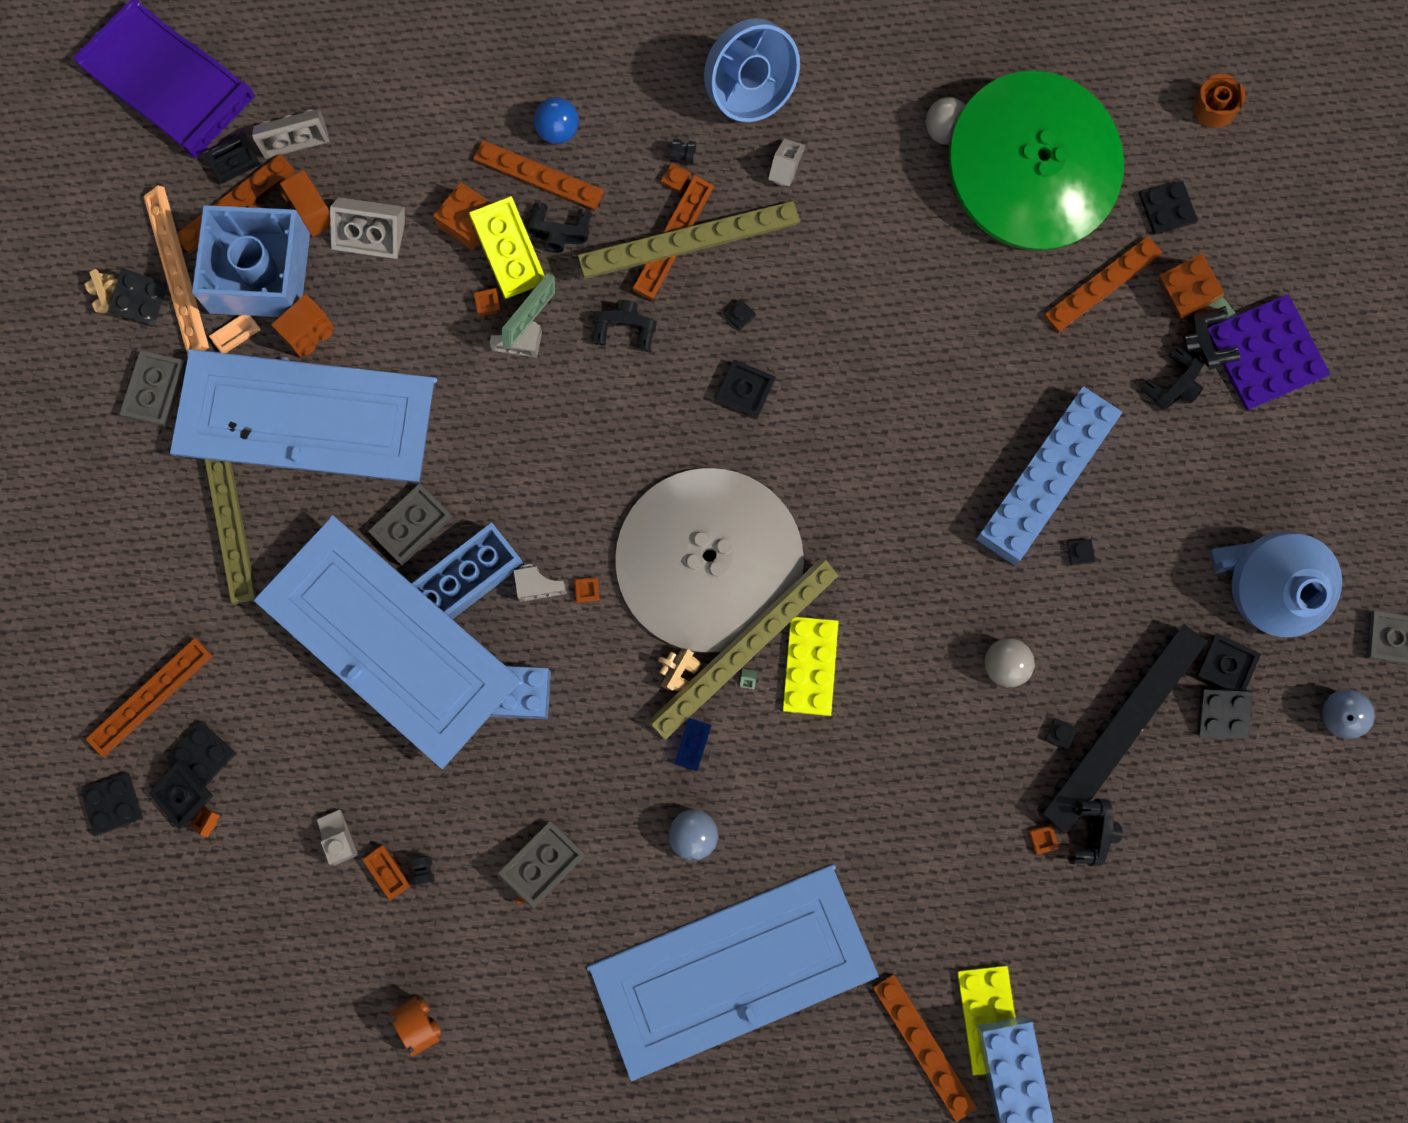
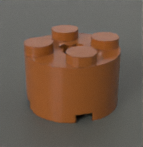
M1228 74L1211 76L1203 83L1193 100V112L1198 122L1213 128H1220L1230 124L1245 102L1246 94L1241 83L1238 84L1233 80L1234 77Z
M416 996L388 1012L390 1017L395 1015L397 1019L393 1022V1025L405 1047L409 1048L412 1046L414 1049L410 1053L412 1057L439 1042V1035L443 1033L436 1020L430 1021L427 1015L430 1008L425 999H418Z

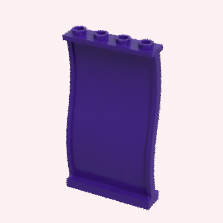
M138 0L126 2L122 9L114 17L110 18L107 24L94 34L92 39L73 57L82 70H85L116 97L152 122L195 159L255 97L249 85L241 82L219 62L167 26Z

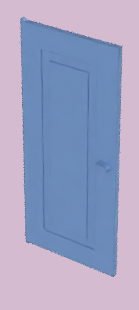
M187 350L188 360L171 445V455L420 483L433 388L437 378L210 351ZM230 421L237 423L233 432L229 430L232 429L228 426ZM245 427L252 429L247 440L240 437V433Z
M334 515L329 516L326 524L254 600L441 769L451 761L516 686L522 685V680Z
M834 864L587 966L586 969L591 971L631 1081L879 977L835 874L836 866Z

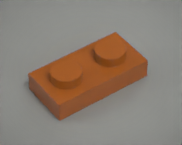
M382 845L363 859V862L389 900H393L411 887L410 882L385 845Z

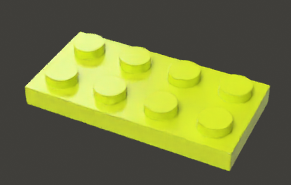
M512 196L470 212V219L504 299L506 300L537 287L545 275Z
M795 617L790 622L783 712L831 716L838 621Z
M1008 966L957 971L973 1076L986 1074L976 1025L1015 1018Z

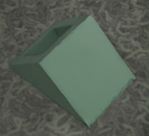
M742 669L740 687L754 689L757 671ZM743 683L751 684L752 687L743 686Z

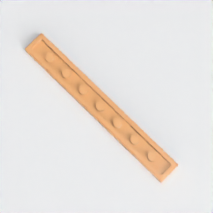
M156 186L144 195V200L186 352L188 349L205 351L209 346L196 299L192 293L193 288L165 188Z

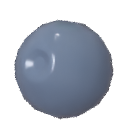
M1351 689L1339 690L1331 694L1324 702L1321 711L1322 721L1327 730L1336 737L1344 739H1354L1366 734L1373 726L1375 720V710L1370 699L1361 692Z
M686 810L678 814L671 822L668 831L669 843L673 851L682 859L698 861L709 856L716 848L719 839L718 828L713 818L701 810Z

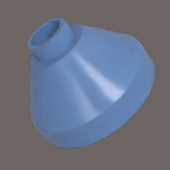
M748 19L731 26L716 40L706 60L704 82L709 98L723 113L737 121L754 122L772 115L786 103L798 81L800 57L797 46L787 32L768 20Z
M1292 531L1271 533L1253 542L1239 558L1232 577V595L1242 617L1261 631L1278 637L1301 636L1321 626L1335 610L1342 590L1341 569L1333 552L1321 541Z

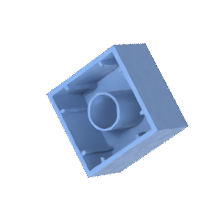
M203 206L192 293L210 314L280 317L303 296L310 232L297 210Z

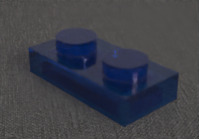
M691 718L688 719L674 765L698 772L712 725Z

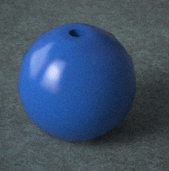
M551 97L544 100L536 108L533 117L534 128L538 136L550 144H563L571 140L579 127V115L575 106L561 97Z

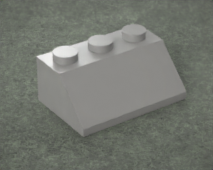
M319 109L307 110L302 114L294 116L288 115L275 121L262 122L260 125L254 126L252 134L265 159L330 142L325 121Z
M338 197L330 206L331 249L398 259L405 226V207Z

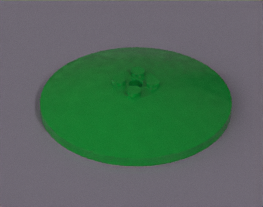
M1021 71L1002 76L990 82L969 100L958 116L952 130L949 142L948 166L955 194L965 212L979 228L1006 245L1030 251H1047L1062 248L1079 241L1105 220L1120 193L1124 173V155L1119 133L1110 114L1102 103L1086 88L1071 79L1055 73ZM1039 150H1043L1047 153V161L1041 160L1039 158Z

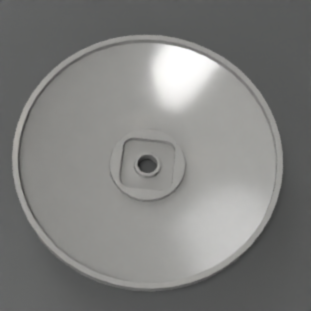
M702 468L678 473L666 478L648 490L627 515L619 533L615 555L616 574L621 593L628 608L639 623L651 634L667 644L698 653H721L803 575L804 565L803 546L799 530L784 503L770 489L751 477L738 472L716 468ZM707 550H712L716 553V559L712 562H707L703 559V553Z

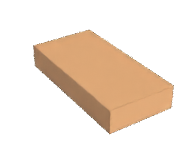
M240 315L209 337L220 353H227L261 329L252 316Z

